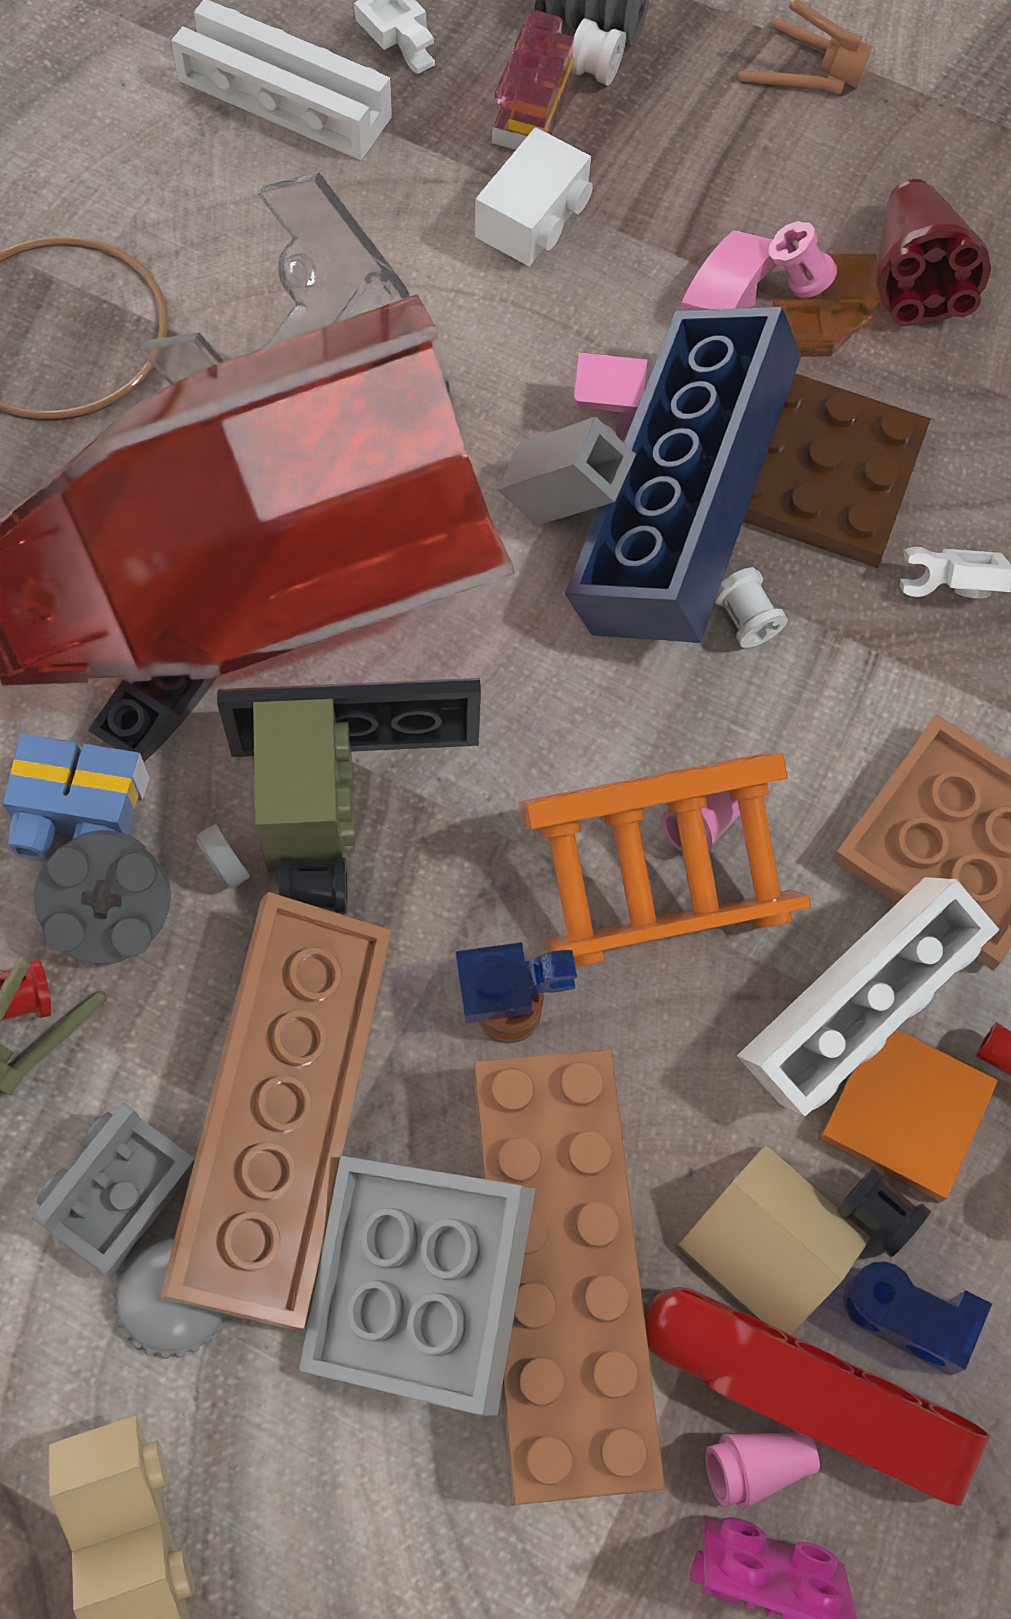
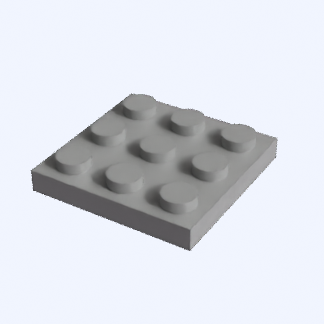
M340 1156L299 1371L481 1416H497L535 1188Z

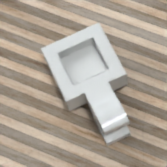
M358 0L354 2L356 21L383 50L398 44L406 63L416 74L435 66V60L425 49L434 44V38L427 29L426 11L416 0Z
M923 547L905 549L904 557L908 563L926 565L925 573L919 579H900V588L903 593L909 596L921 597L928 595L942 583H947L950 588H955V593L970 598H988L991 591L1011 592V564L1002 553L943 549L942 553H935Z

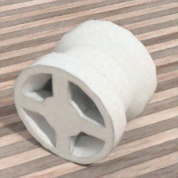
M584 18L576 30L569 51V56L573 57L572 73L577 75L585 72L593 74L597 82L609 86L617 73L623 56L626 33L616 29H612L609 32L599 30L596 22Z

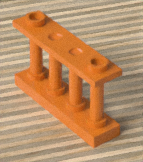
M761 753L518 801L523 827L531 830L540 828L542 838H549L567 935L545 940L547 953L555 960L565 959L567 967L587 966L604 961V950L753 920L755 928L779 926L793 921L792 911L811 908L808 894L791 889L780 890L764 796L770 794L769 782L788 779L784 753ZM729 791L731 801L738 800L755 897L718 904L701 808L707 807L705 795ZM667 803L668 812L676 814L693 910L656 917L638 821L644 819V807ZM604 815L606 826H613L630 922L593 930L575 833L581 832L579 820Z

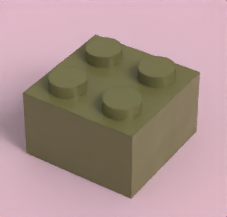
M333 699L253 702L255 827L267 871H279L280 859L291 858L294 865L333 864L335 858H344L343 846L355 845L354 808L352 807L351 799L353 766L348 722L336 723Z

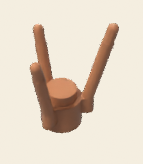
M791 0L789 8L809 23L832 37L831 40L778 18L773 21V28L826 52L820 69L829 72L828 77L763 71H740L737 74V79L741 82L818 88L840 95L844 84L857 89L873 46L861 42L863 36L846 31L800 1Z

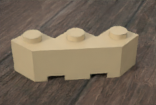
M136 1415L49 1444V1498L72 1551L73 1611L77 1619H191L187 1598L195 1595L192 1571L185 1550L182 1548L175 1551L161 1488L169 1486L165 1458L158 1441L146 1444Z

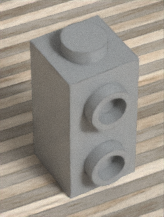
M595 416L519 444L497 490L536 525L544 524L614 503L636 454L617 437L611 427L602 423Z

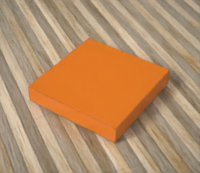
M896 1029L887 1037L885 1045L876 1055L868 1061L859 1064L847 1076L818 1139L872 1167L875 1164L879 1165L885 1174L939 1202H943L950 1194L998 1080Z

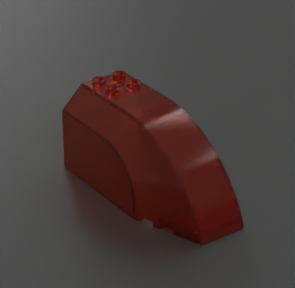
M418 294L224 361L155 392L123 413L67 464L1 518L0 681L2 685L88 683L89 678L127 677L128 681H151V676L190 675V679H212L515 574L512 561L487 509L431 340L439 338L435 324Z

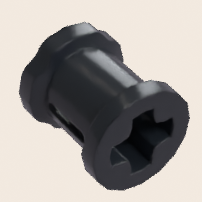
M291 858L280 859L279 895L322 909H334L338 914H347L348 877L346 858H335L333 864L294 865Z
M875 1164L846 1196L837 1211L844 1217L853 1215L884 1242L883 1251L891 1258L917 1232L929 1216L931 1210L923 1203L917 1206L913 1205L883 1179L884 1170Z

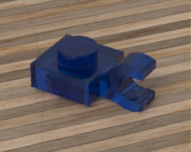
M522 942L455 951L465 1023L532 1014L531 994L563 992L575 989L574 978H577L573 950L553 951L529 961H525Z

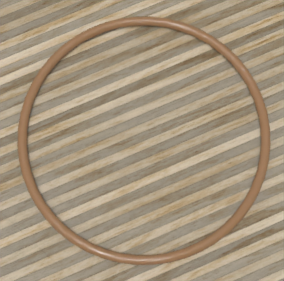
M70 236L34 239L19 243L0 252V262L23 251L52 245L84 246L112 254L132 266L148 283L157 302L160 322L155 347L144 367L129 383L108 397L82 407L57 411L24 409L0 401L1 411L26 418L52 420L86 415L122 399L133 391L152 371L162 353L167 337L168 315L166 303L153 276L141 263L126 252L100 241Z

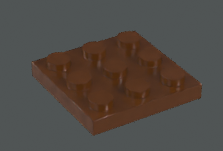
M795 373L743 522L878 568L931 418Z

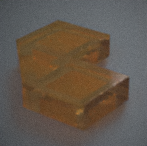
M827 254L831 256L836 264L837 274L831 285L822 292L823 299L773 300L772 307H783L801 352V357L832 356L879 310L881 298L876 283L878 270L876 254Z

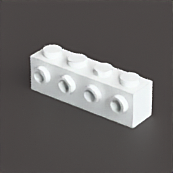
M924 877L749 1043L737 1057L780 1105L805 1117L810 1111L826 1103L837 1091L839 1084L859 1064L868 1061L876 1055L885 1045L887 1037L907 1018L914 1016L924 1009L932 1000L934 992L955 972L962 970L974 961L979 955L981 947L1000 929L957 879Z

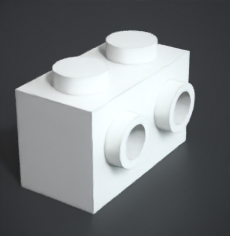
M535 127L476 197L474 237L530 267L543 249L551 250L561 235L564 223L571 214H579L588 203L593 189V184L589 182L591 156Z

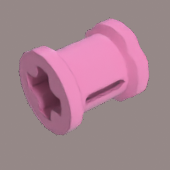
M797 221L786 225L777 232L775 238L769 244V255L776 265L784 266L789 274L788 285L794 295L800 298H810L820 294L831 285L837 274V266L831 256L822 253L817 245L818 234L812 224ZM794 240H798L799 242L798 249L795 247L793 243ZM808 270L813 277L812 280L807 279Z

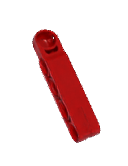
M684 1287L665 1289L653 1297L646 1307L644 1318L648 1347L663 1362L702 1380L718 1393L934 1498L955 1506L962 1505L991 1436L980 1426L955 1412L693 1289Z

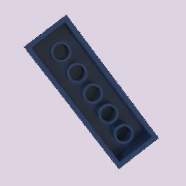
M783 307L675 311L624 441L636 456L615 502L598 507L565 592L566 597L591 635L701 643L802 356Z

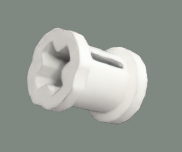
M754 567L737 571L722 581L715 600L717 605L726 608L738 629L736 639L742 648L755 647L768 641L778 634L788 621L782 609H774L761 587L763 577L759 570H755Z

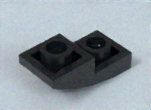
M165 635L132 684L122 679L88 731L115 749L140 753L143 762H145L183 723L221 672L210 662Z

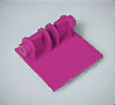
M704 1516L702 1521L703 1552L697 1550L689 1578L690 1581L702 1585L701 1591L703 1594L736 1605L742 1599L744 1600V1608L753 1611L756 1605L765 1607L766 1616L775 1618L779 1612L781 1619H857L845 1565L838 1562L831 1552L809 1542H797L795 1546L776 1541L766 1537L764 1531L758 1526L740 1518L727 1517L721 1522Z

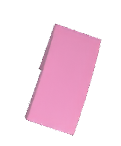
M733 230L713 250L696 274L681 302V310L751 308L754 306L757 283L778 266L769 255V244L773 239Z

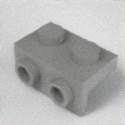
M125 1103L121 1104L113 1115L106 1112L94 1122L82 1142V1146L86 1149L69 1171L61 1169L46 1182L36 1200L40 1207L32 1217L35 1222L109 1278L114 1275L190 1176L195 1161L193 1156L143 1121L136 1111Z

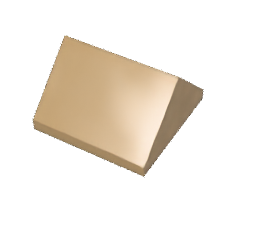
M765 1144L677 1247L750 1315L792 1335L843 1281L871 1237L848 1217L842 1216L834 1204Z

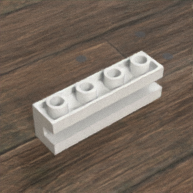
M203 0L194 11L197 32L182 26L171 40L178 80L360 161L392 118L390 77L210 0Z

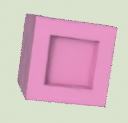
M579 353L574 406L584 409L618 412L616 435L619 439L625 440L645 390L648 360Z

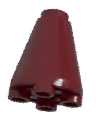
M909 179L898 184L891 192L886 206L876 283L882 305L890 312L892 320L900 326L936 323L948 318L965 317L972 314L980 306V295L986 288L991 273V263L986 244L933 186L920 179Z

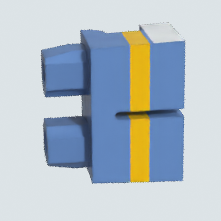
M20 733L3 800V805L12 818L8 845L14 855L19 858L37 861L47 860L54 834L75 838L90 831L110 830L131 836L133 813L137 801H143L150 779L140 753L84 743L80 750L77 742Z

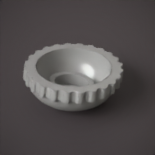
M163 1235L157 1241L151 1239L144 1248H137L134 1251V1256L131 1259L125 1260L124 1270L117 1274L118 1285L113 1289V1295L116 1298L115 1303H113V1310L118 1314L116 1322L118 1327L124 1329L125 1339L132 1340L137 1350L145 1349L149 1356L159 1354L163 1359H169L172 1355L182 1358L187 1352H198L201 1345L210 1344L212 1336L222 1331V1322L229 1317L228 1314L160 1299L175 1237H169V1235Z

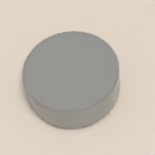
M217 823L197 834L198 838L196 841L226 888L230 887L232 889L250 878L247 869Z

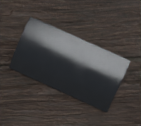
M480 678L219 689L217 691V705L232 757L254 756L253 702L333 699L336 723L348 722L351 752L479 746Z

